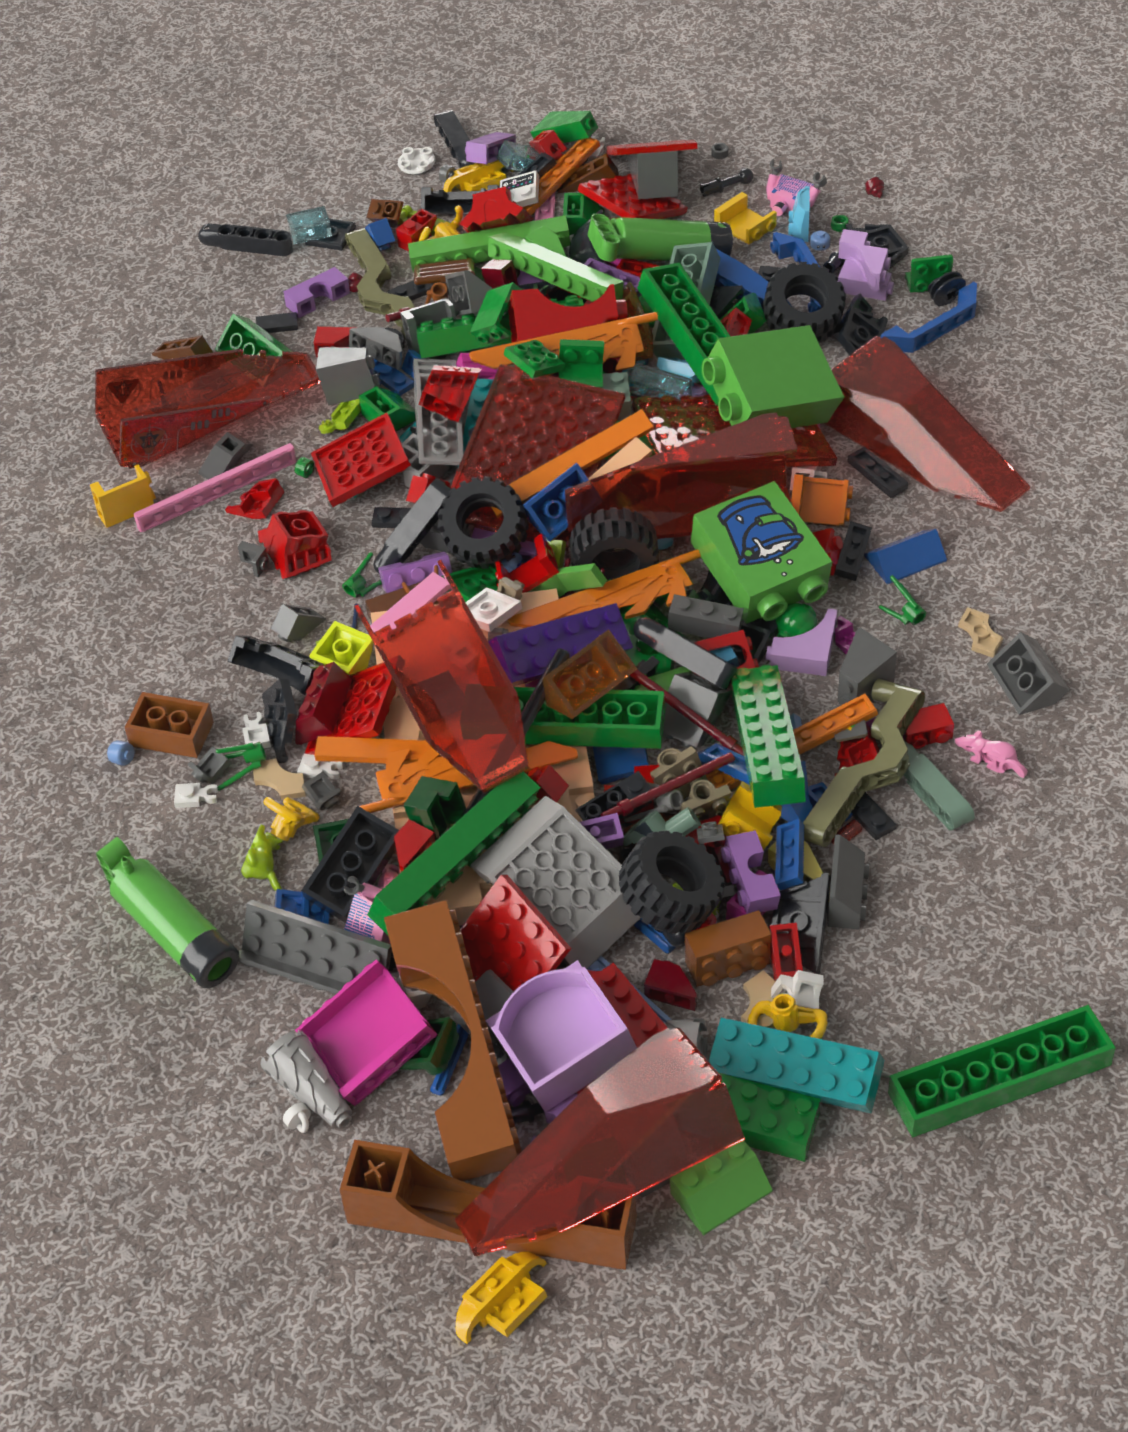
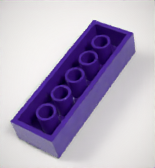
M617 603L498 635L484 644L498 685L501 687H514L541 679L559 648L566 650L570 655L562 672L614 658L621 652L625 653L632 649L633 645Z

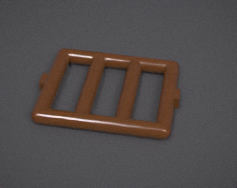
M468 258L415 265L414 284L424 285L446 282L445 275L469 270L475 275L474 260Z

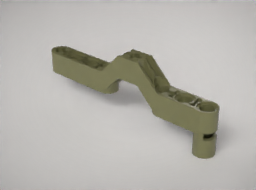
M362 228L346 233L347 246L354 257L358 258L357 262L360 267L365 269V275L357 285L358 300L365 311L386 315L398 312L401 308L415 307L408 296L403 297L382 292L381 287L385 281L391 279L390 268L366 229ZM396 320L395 323L398 327H401V332L405 337L402 320Z
M883 679L875 681L872 688V699L886 704L872 724L871 737L880 740L882 748L874 760L851 767H842L803 822L804 841L827 847L864 792L900 781L910 766L908 749L902 737L924 705L925 692L923 690L905 685L901 686Z

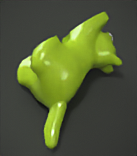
M260 824L252 846L249 848L241 868V873L247 879L256 878L261 880L268 878L272 888L276 891L282 888L274 872L272 851L279 850V844L283 840L278 839L270 832L265 833V826L263 824Z

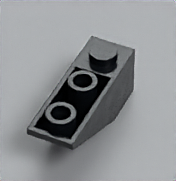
M637 771L581 805L575 811L583 821L601 817L600 814L617 806V802L626 798L630 800L652 788L640 772ZM649 801L633 809L632 813L624 817L622 815L618 816L619 820L632 816L636 812L650 805L652 801Z

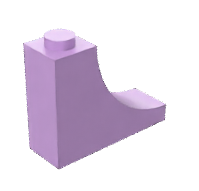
M845 260L838 277V282L840 281L843 284V291L850 295L861 294L863 297L886 301L888 294L892 295L894 282H891L892 273L887 272L886 281L881 283L879 291L872 290L860 266L850 260Z
M828 609L824 619L815 628L804 634L793 637H774L772 646L767 647L766 660H770L771 666L778 665V669L782 671L827 676L836 628L837 610Z

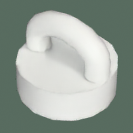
M304 1103L294 1104L285 1112L283 1122L289 1129L297 1128L301 1133H305L309 1129L308 1119L310 1118L311 1111Z

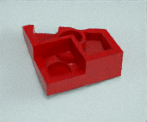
M277 478L259 481L249 491L240 496L242 502L239 505L227 506L225 511L229 514L251 519L267 518L285 492Z
M867 724L868 735L866 737L840 742L841 746L837 754V760L840 761L839 770L842 767H851L874 760L879 753L877 743L871 737V728Z

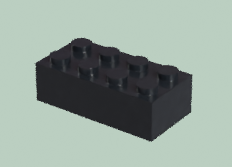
M357 806L302 888L301 892L304 898L346 923L354 895L345 893L344 886L349 888L356 886V884L348 882V877L355 876L359 880V884L367 883L374 885L396 851L394 836L399 830Z

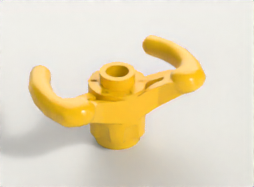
M456 206V217L451 223L440 222L434 229V236L429 239L427 238L431 233V229L425 227L419 241L460 234L456 229L463 219L462 207Z
M266 797L263 801L265 806L277 813L271 825V834L284 841H289L290 837L293 838L297 829L301 826L318 822L320 819L318 813L289 797L283 800L284 805L279 804L270 797Z
M788 994L777 995L772 1002L768 1000L759 1001L752 1008L747 1023L757 1025L759 1016L766 1014L773 1019V1024L777 1030L786 1032L796 1030L802 1023L816 1022V1029L809 1037L818 1039L823 1037L828 1024L825 1011L798 1006L795 999Z

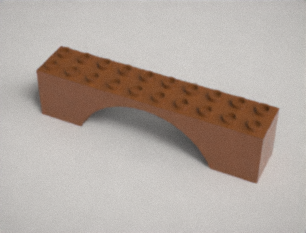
M447 900L384 917L403 987L425 991L445 1001L462 1017L471 1032V1053L464 1077L453 1095L435 1111L452 1177L460 1181H466L520 1165L517 1155L523 1154L455 909L449 910Z
M355 1139L339 1189L347 1223L515 1252H531L539 1256L623 1270L627 1268L637 1221L634 1184L577 1176L569 1184L549 1191L534 1193L497 1191L450 1177L425 1163L410 1148Z

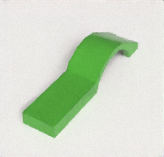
M595 563L559 568L558 574L528 592L557 588L559 598L568 591L603 587L607 579Z

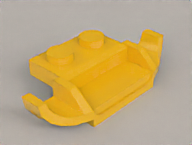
M503 159L488 164L475 163L453 171L454 175L446 180L443 190L451 192L455 186L460 191H481V188L487 190L488 185H498L500 187V180L507 179L506 174L501 172V168L507 167L512 172L516 170L513 164Z
M531 1252L515 1253L506 1259L504 1257L499 1258L462 1295L463 1301L456 1316L457 1336L464 1343L468 1344L471 1341V1333L474 1327L479 1324L484 1328L488 1324L508 1338L548 1297L545 1289L531 1281L529 1271L537 1265L544 1267L547 1264L546 1261Z

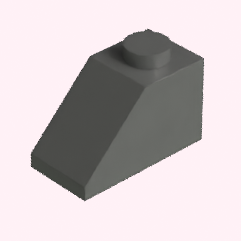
M282 604L271 629L277 632L278 638L283 641H300L325 621L326 618L308 607Z

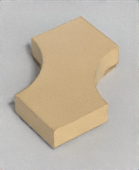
M967 607L959 621L958 627L964 629L973 640L972 651L993 658L1003 642L1002 636L996 634L990 628L988 623L989 614Z
M276 758L261 761L262 767L253 770L255 785H265L275 789L280 794L281 800L287 797L291 799L306 797V792L302 788L304 784L303 773L285 771L279 766Z
M764 970L743 984V989L749 996L750 1004L746 1012L741 1015L742 1022L747 1023L752 1008L759 1001L768 1000L772 1002L774 999L771 997V988L776 981ZM766 1014L759 1016L758 1026L774 1027L772 1018Z

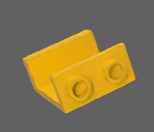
M743 192L714 210V222L728 223L733 236L748 245L760 240L764 234L773 231L777 225L776 211L773 210L762 217L748 209V195Z
M139 464L134 466L137 474L136 479L108 491H104L98 481L90 484L98 516L106 528L134 517L135 512L154 504L153 500L156 499L153 489L149 486L152 480L147 471L143 472Z
M742 781L731 796L719 824H722L723 833L726 836L756 830L764 851L773 838L770 833L781 816L782 805L754 808L750 785Z

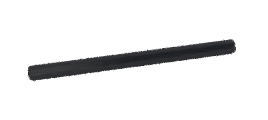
M557 649L470 801L464 815L499 783L570 658L569 652L566 650Z

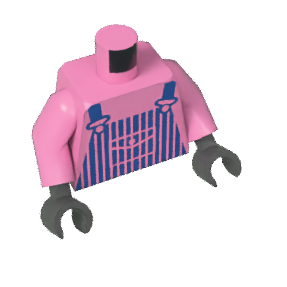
M772 159L770 161L772 174H769L766 186L767 199L770 201L772 211H776L777 216H781L784 212L789 213V211H793L796 195L805 186H810L811 208L820 193L819 188L827 184L825 175L819 180L820 174L816 172L813 175L815 185L782 174L777 176L782 171L783 166L780 160L779 166L774 167L775 162Z
M355 876L348 877V882L354 883L356 886L354 888L344 886L345 893L354 895L344 930L390 944L389 936L367 916L375 896L382 888L367 883L359 884V880Z

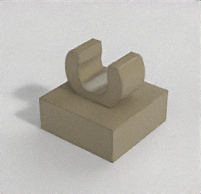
M504 577L499 579L497 592L520 600L522 598V589L525 585L518 580L511 581Z

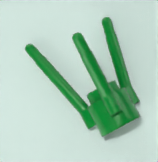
M372 552L367 555L357 570L342 585L344 591L354 598L358 594L364 597L369 591L382 585L381 580L365 588L366 580L360 575L372 558Z
M891 575L890 579L908 602L902 608L903 615L883 605H879V609L901 620L905 625L909 622L912 625H916L923 621L927 612L914 600L903 584L894 575Z
M251 742L245 745L216 749L217 754L234 752L224 755L228 759L243 756L246 763L251 762L250 766L218 786V790L228 787L252 770L262 767L261 761L266 760V754L261 742L254 744Z

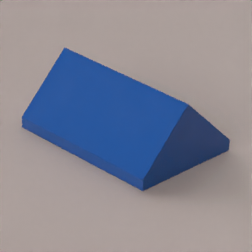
M575 463L524 503L523 507L527 520L550 542L602 501L579 464Z
M937 529L924 530L864 553L865 558L886 584L893 583L890 579L891 575L900 580L947 561Z

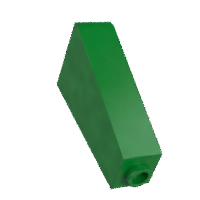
M552 111L530 133L534 139L542 131L554 130L562 143L589 138L599 127L591 111Z

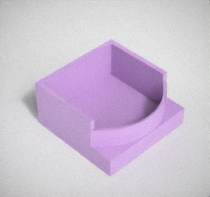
M578 960L565 969L545 972L526 981L511 994L501 1011L486 1020L545 1112L638 1051L629 1030L585 966L582 967Z

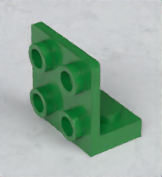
M952 254L912 259L911 272H905V280L910 293L928 291V286L932 281L945 273L951 272L953 267Z
M560 339L559 359L565 363L563 371L559 372L560 389L603 390L604 341Z

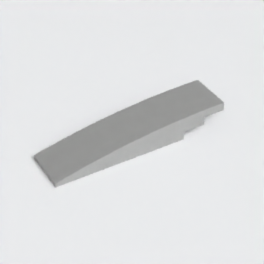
M414 359V395L419 464L464 465L461 418L458 423L418 405L433 366L456 367V360Z

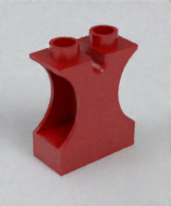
M610 284L605 293L596 301L583 306L570 307L557 304L546 298L538 289L512 290L508 304L512 343L628 318L625 299L616 300L614 284ZM621 356L607 359L603 364V371L607 374L622 373V370L615 371ZM515 365L516 380H520L523 370ZM537 377L535 379H543L546 377Z

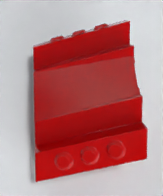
M504 186L472 194V209L459 224L469 233L531 222L534 218L523 207L517 205L512 200L511 191Z
M434 365L418 405L459 423L482 368Z
M299 510L291 513L280 511L272 514L267 528L258 531L259 542L264 543L267 554L274 562L276 570L280 569L282 579L297 576L301 572H307L311 568H317L321 564L332 561L331 550L327 544L328 534L313 511Z

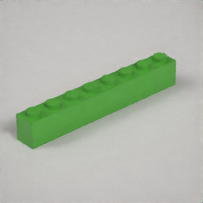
M566 215L408 243L412 271L414 273L415 265L468 258L473 259L474 263L490 261L493 259L488 256V240L490 236L509 232L526 240L527 235L543 225L556 233L562 248L570 246Z
M509 232L489 237L488 256L493 259L512 260L514 268L592 302L600 298L610 284H614L616 300L623 297L624 281Z

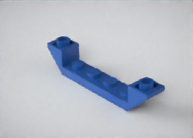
M778 232L773 233V242L770 243L772 253H776L779 259L793 256L794 261L799 262V264L800 262H807L810 265L812 263L818 264L803 239ZM810 297V303L807 305L808 311L815 312L820 310L822 307L819 302Z
M972 282L959 290L956 307L944 312L909 334L897 325L882 333L880 349L890 352L913 353L974 318L977 283Z
M717 743L698 752L702 765L731 752L734 755L735 761L718 770L749 784L744 756ZM805 795L806 802L782 805L781 818L788 822L800 819L803 823L813 809L807 796Z

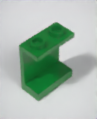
M512 282L487 291L470 331L480 343L488 344L511 336L512 333L502 326L500 321L506 307H508L512 290H522L515 283Z

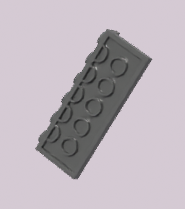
M250 900L246 904L242 949L239 951V962L245 966L256 967L267 971L269 974L280 975L289 978L293 982H301L313 986L317 990H325L337 994L347 982L352 981L363 971L365 966L371 964L376 959L388 970L390 968L391 944L255 900Z

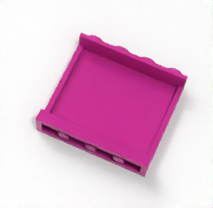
M377 959L365 966L358 976L352 981L347 982L335 996L325 1001L319 1010L312 1016L307 1017L295 1030L297 1033L298 1030H302L307 1035L314 1050L340 1087L338 1091L344 1099L354 1106L359 1104L438 1035L390 971Z

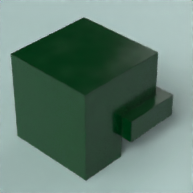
M421 776L404 803L408 818L433 831L435 841L450 829V824H455L460 820L467 809L457 782Z

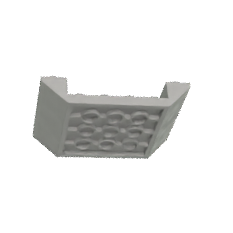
M547 796L541 799L470 865L487 884L491 882L494 885L500 875H508L572 948L563 959L567 966L578 960L582 967L585 966L588 969L641 919L639 915L635 916L631 911L632 907L629 904L626 905L623 899L624 893L620 891L619 871L622 865L562 805Z

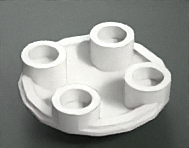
M406 147L402 150L403 154L398 159V167L401 171L408 174L426 172L435 163V156L430 147H424L423 149Z

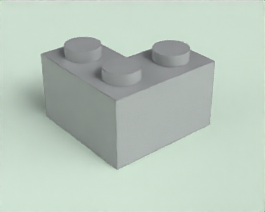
M411 434L402 443L411 464L410 467L403 471L406 487L410 488L413 475L422 477L423 473L435 476V479H437L449 470V465L419 464L416 434Z

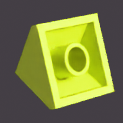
M334 621L309 656L311 659L325 665L335 662L345 673L349 675L367 669L375 638Z

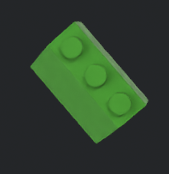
M740 1135L670 1178V1194L703 1236L773 1192L756 1154Z

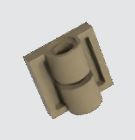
M692 746L682 752L676 748H668L658 755L657 762L659 767L650 772L654 784L662 785L702 766L697 751ZM704 775L675 790L682 794L684 800L689 796L693 783L698 780H707V777Z
M698 780L693 783L688 799L681 804L679 812L689 807L694 811L699 821L718 815L722 816L732 792L727 784L715 788L708 780Z

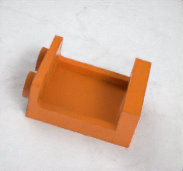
M794 474L791 504L806 523L844 526L845 521L849 522L851 508H847V501L852 499L853 486L849 485L850 481L846 479L834 480Z

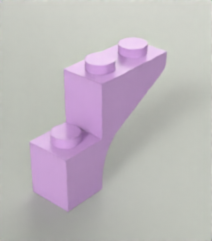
M843 229L839 241L838 258L850 260L858 264L870 288L879 291L881 283L886 281V270L890 268L891 258L888 257V249L870 246L871 242L867 241V232Z

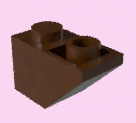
M371 199L366 218L372 222L387 218L390 227L395 228L399 222L404 202Z

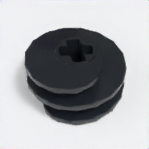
M951 271L932 281L928 286V292L935 305L938 307L944 306L955 300L959 290L966 286V281L962 278L960 272Z

